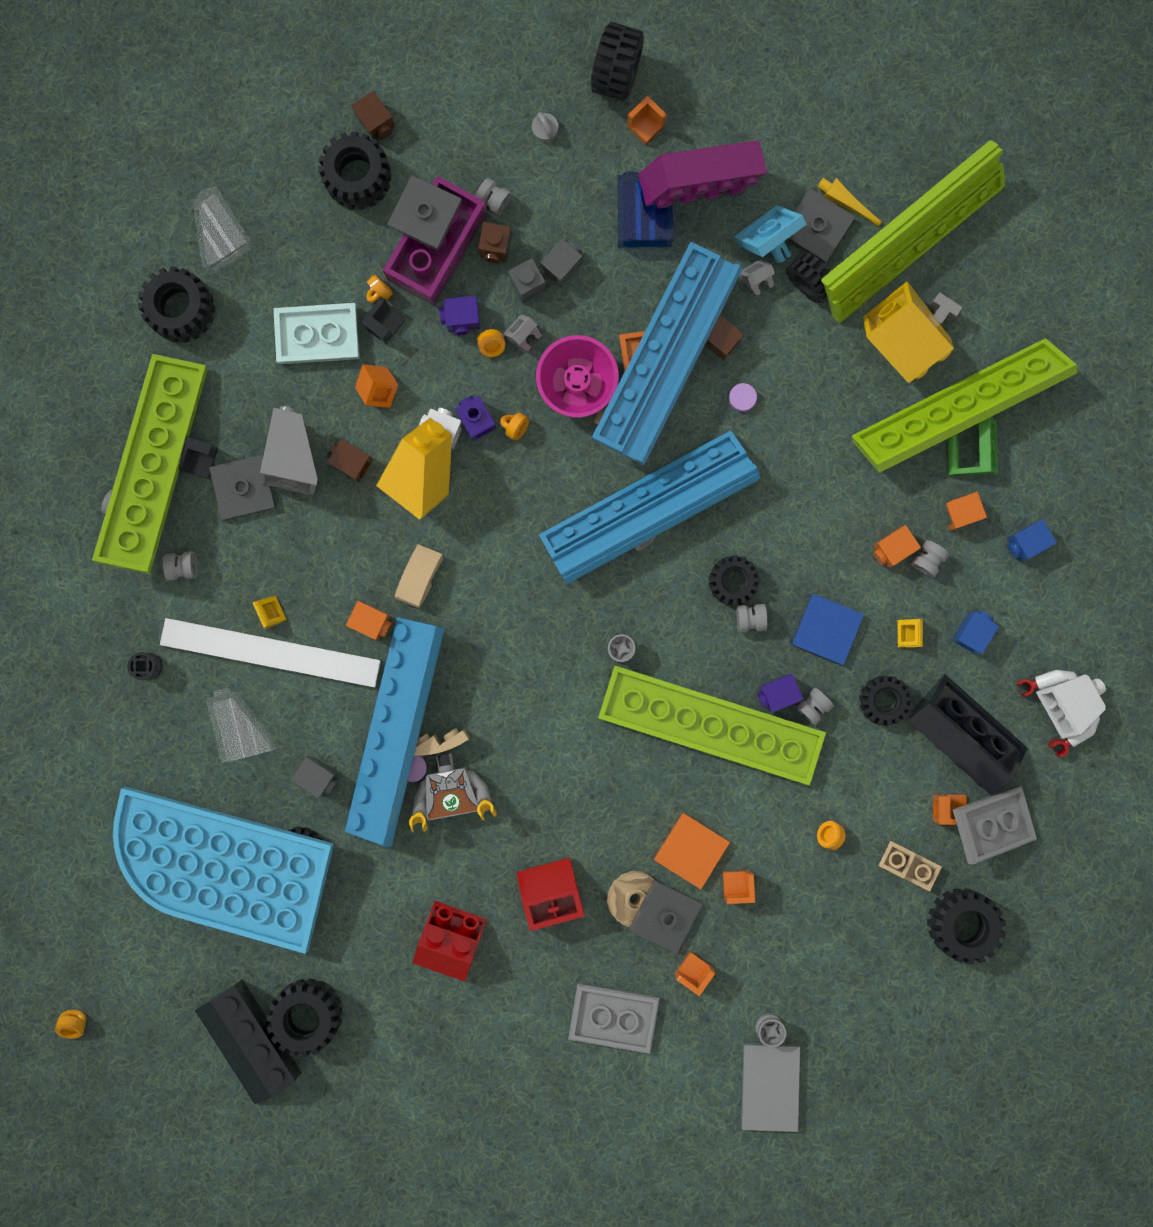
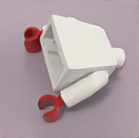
M1054 670L1036 676V680L1033 681L1027 679L1018 681L1016 685L1024 682L1029 685L1028 692L1019 694L1022 696H1029L1035 688L1039 687L1040 690L1036 692L1061 738H1066L1063 741L1055 738L1049 742V748L1062 744V749L1054 755L1064 757L1069 751V746L1075 747L1095 734L1100 721L1099 716L1105 711V704L1100 695L1106 691V686L1100 679L1091 681L1090 677L1086 674L1077 676L1072 671Z

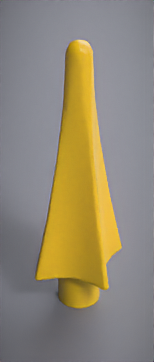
M822 178L817 187L825 192L823 197L867 219L876 226L882 224V221L864 207L837 178L833 183L825 178Z

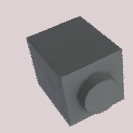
M561 239L540 262L541 270L562 287L582 265V251L573 242L567 243L564 239Z
M532 258L508 271L510 282L522 303L546 291L545 280Z
M307 756L291 781L319 799L325 794L329 796L338 784L334 780L338 773L316 758Z

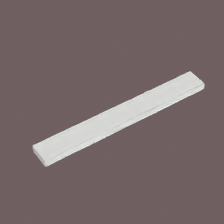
M165 618L160 641L162 646L370 687H376L382 661Z

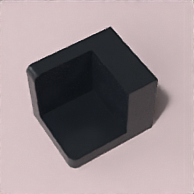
M380 297L361 323L367 331L387 344L404 323L405 318L391 308L385 299Z
M186 437L179 469L183 472L208 479L211 474L209 467H212L218 448L212 444Z

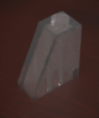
M216 186L202 190L197 198L192 200L201 264L210 276L218 273L256 248Z
M230 688L214 691V697L206 699L221 764L281 749L278 740L239 692H230Z

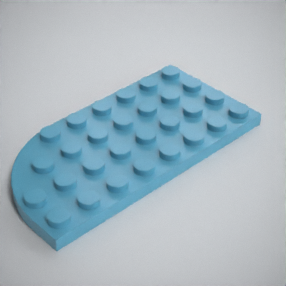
M130 787L121 788L113 825L115 854L125 879L146 903L165 914L300 953L306 954L309 951L334 843Z

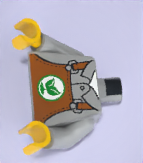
M452 753L436 756L438 772L427 774L426 779L420 782L414 797L413 816L409 820L411 831L414 832L415 824L422 823L423 832H426L427 823L425 817L429 821L478 812L481 819L485 821L483 817L485 811L491 810L494 817L497 815V812L491 803L487 784L475 771H468L467 767L455 769Z

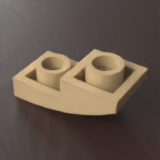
M418 544L401 577L394 596L395 599L420 609L432 587L431 580L443 560V555Z
M455 728L443 736L445 742L441 743L436 734L431 738L428 734H425L418 739L414 756L431 755L452 749L469 740L470 736L465 729L459 732Z
M890 841L878 865L928 891L931 890L942 866Z

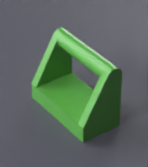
M990 417L972 426L979 427L980 467L959 468V435L956 434L947 439L948 476L998 475L997 420Z

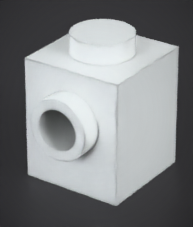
M439 408L438 411L430 409L428 415H423L419 424L421 425L429 418L440 423L452 434V450H454L463 427L462 421L453 417L454 413L443 408Z

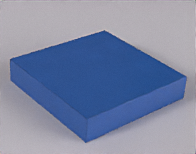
M811 594L791 645L837 664L844 665L864 614L818 595Z

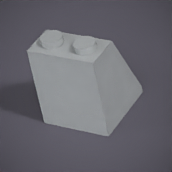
M281 406L280 409L274 408L260 470L259 484L314 495L318 479L302 414L296 413V409L287 406Z

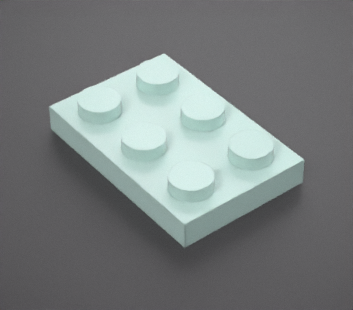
M356 303L274 308L276 362L278 364L360 359Z

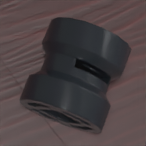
M140 652L131 656L127 667L128 672L135 679L152 680L160 675L163 665L161 659L156 654Z

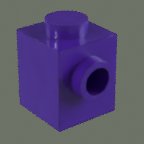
M476 296L443 299L444 308H439L441 325L446 324L448 332H453V335L460 336L469 334V330L481 329Z
M469 396L458 403L459 407L455 410L473 442L497 429L480 396L475 398Z
M793 674L784 675L758 687L761 693H758L757 697L762 708H768V711L772 713L804 700Z

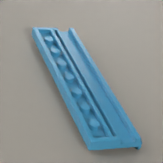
M690 242L592 436V440L641 463L643 466L645 465L742 272L741 265L736 263L734 265L720 258V255Z
M730 430L544 531L539 536L565 583L568 584L758 481L760 474L756 465H753L747 456V452Z
M398 617L345 832L384 847H392L445 629Z

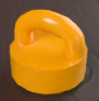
M372 275L367 281L371 286L366 295L368 302L374 303L380 297L387 301L393 295V290L377 275Z
M489 329L479 334L477 342L482 355L496 357L503 353L506 344L504 336L500 331Z
M521 412L516 415H505L500 419V425L506 429V436L516 441L527 430L529 418Z
M834 821L824 822L817 831L818 843L826 849L835 851L845 841V829Z
M79 1010L63 1012L57 1020L55 1032L57 1035L67 1039L81 1037L86 1025V1015Z

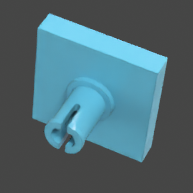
M776 205L735 235L734 239L740 247L761 257L771 251L774 261L781 263L785 261L783 255L786 258L791 256V252L784 241L807 224L803 215Z

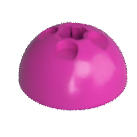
M573 335L557 340L544 351L537 365L536 382L541 397L552 410L567 417L583 418L598 413L608 405L618 386L619 372L614 356L605 345L591 337Z

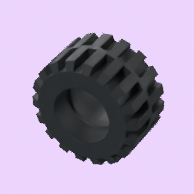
M611 21L605 27L597 49L591 75V90L593 93L620 101L626 100L631 92L643 50L644 34L642 30Z
M351 131V136H347L345 132L341 133L340 139L336 140L333 137L330 140L332 145L330 147L325 145L322 149L325 156L320 155L319 163L321 166L318 167L319 174L322 177L321 180L332 199L335 198L339 205L343 206L345 203L347 208L354 210V205H357L359 210L365 209L364 204L369 203L370 207L376 205L374 199L378 198L381 201L384 198L383 190L388 192L390 188L388 181H391L392 175L385 152L374 138L370 140L369 135L365 133L361 137H359L358 132ZM363 160L370 164L367 175L359 181L349 182L341 178L343 168L351 161Z
M170 267L169 272L162 268L159 269L160 274L157 276L152 273L148 276L151 281L149 283L143 282L142 287L145 290L144 292H139L138 298L142 301V303H138V308L143 312L141 316L148 323L147 325L163 338L177 343L179 339L184 343L190 342V336L195 340L200 337L198 334L200 330L206 333L209 328L205 324L207 322L212 324L214 320L210 312L215 313V306L211 303L214 301V298L206 285L196 275L191 274L184 268L179 270L177 267ZM179 292L188 293L189 305L186 311L178 317H166L164 308L169 297Z
M956 888L953 889L954 893L946 891L942 894L944 896L942 900L937 898L933 902L937 905L935 910L932 908L929 910L932 919H927V926L931 928V931L928 932L930 937L934 939L933 943L950 958L960 963L964 961L967 964H974V960L982 963L985 962L984 956L986 955L992 958L996 955L993 952L995 947L1000 949L1003 945L999 942L1000 937L1005 938L1006 932L1001 930V927L1006 926V923L1000 917L1003 914L1000 908L996 907L991 899L971 889L965 888L961 890ZM975 911L980 922L977 933L969 940H957L953 933V925L956 918L963 912Z
M311 978L306 982L303 979L297 980L294 984L291 983L286 986L269 1007L271 1011L267 1014L266 1020L270 1021L267 1030L268 1033H274L271 1040L274 1044L276 1042L281 1044L278 1048L284 1052L287 1048L290 1050L289 1055L296 1056L298 1052L301 1053V1057H307L310 1052L315 1055L322 1048L324 1049L338 1032L337 1030L342 1022L340 1017L343 1014V1008L338 1006L341 1000L339 996L334 998L332 994L335 990L332 987L327 990L324 987L326 983L323 981L317 984L314 983L315 979ZM304 1003L313 1007L319 1016V1027L314 1031H303L297 1028L291 1019V1008L293 1005Z

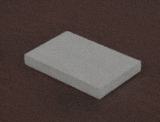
M1022 786L1012 787L953 809L968 864H977L1037 840Z
M577 983L568 1040L651 1054L660 997Z
M743 1043L742 1130L798 1132L799 1045L781 1044L778 1047L770 1048L763 1043Z

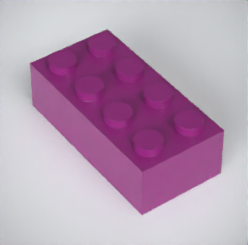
M760 140L661 154L638 175L646 206L657 205V208H664L676 201H681L682 204H689L701 197H705L706 200H713L726 193H729L730 197L745 193V188L758 184V179L767 174Z
M439 176L436 177L432 185L462 199V204L439 250L437 251L403 235L383 269L388 281L433 306L438 301L487 215L486 203L483 200Z

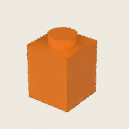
M904 525L875 543L873 546L876 550L873 554L881 565L885 564L889 568L921 547L908 527Z
M357 601L346 626L379 641L381 636L384 638L387 636L392 623L389 622L390 615Z

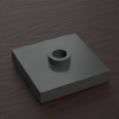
M411 175L387 224L388 228L438 251L462 204V199Z
M809 188L794 211L803 215L807 225L786 240L801 250L811 253L814 258L816 256L820 262L826 264L852 224L855 216Z
M264 455L209 467L222 521L276 509L272 487L259 484Z
M654 880L628 930L672 952L678 953L703 904Z

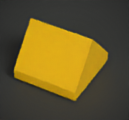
M276 595L253 602L265 630L287 620Z
M923 619L898 620V647H923Z

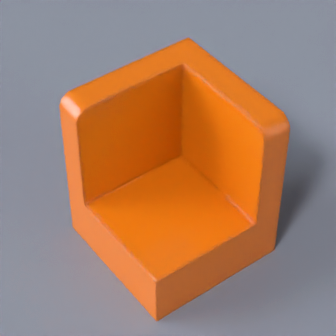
M646 96L628 114L627 127L647 145L665 127L667 115L652 99Z
M362 364L355 389L365 405L390 408L398 383L387 367Z
M978 492L946 503V508L952 522L951 525L947 526L949 531L987 518Z
M933 794V822L940 825H957L953 809L966 805L967 796L964 794Z
M750 870L722 871L724 900L727 904L755 903L754 874Z
M690 951L674 974L678 982L700 997L715 975V971L710 964Z

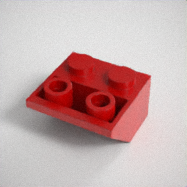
M570 857L516 872L522 904L530 931L585 916Z
M435 901L418 942L412 963L465 982L487 919Z

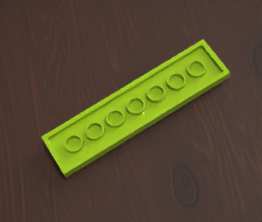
M1045 338L852 435L853 442L880 473L1077 374V364Z
M152 354L92 558L94 563L150 575L179 474V464L185 438L190 435L208 371L206 365Z
M614 666L598 716L599 719L809 786L826 732L618 666Z

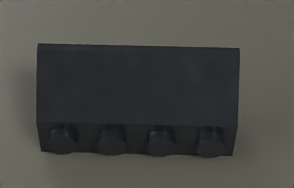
M946 674L941 677L916 705L908 719L917 731L928 738L937 749L948 756L958 768L967 773L978 786L990 795L1014 780L1027 751V747Z
M242 979L195 1010L254 1104L273 1097L294 1083L302 1073L292 1056L289 1055L288 1050L281 1051L278 1049L281 1044L279 1042L274 1044L271 1040L274 1033H268L267 1030L270 1022L266 1021L267 1017Z

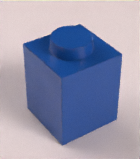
M1043 519L1007 537L1009 552L1020 561L1028 560L1057 543Z
M981 610L978 613L970 612L952 641L974 655H982L999 625L992 622L994 618Z

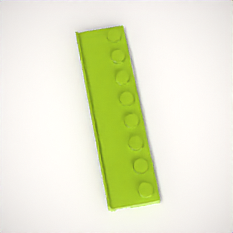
M992 140L988 141L822 278L821 281L825 286L832 316L837 322L841 323L1005 187L1004 165L1000 162L999 158L1003 154V149Z

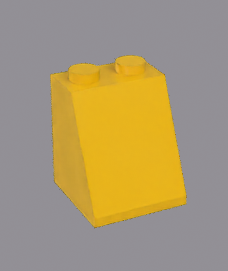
M907 281L863 316L867 338L908 383L923 377L929 367L937 361L945 360L954 349L951 337Z
M432 418L427 419L402 438L376 485L419 520L434 509L449 494L452 434Z

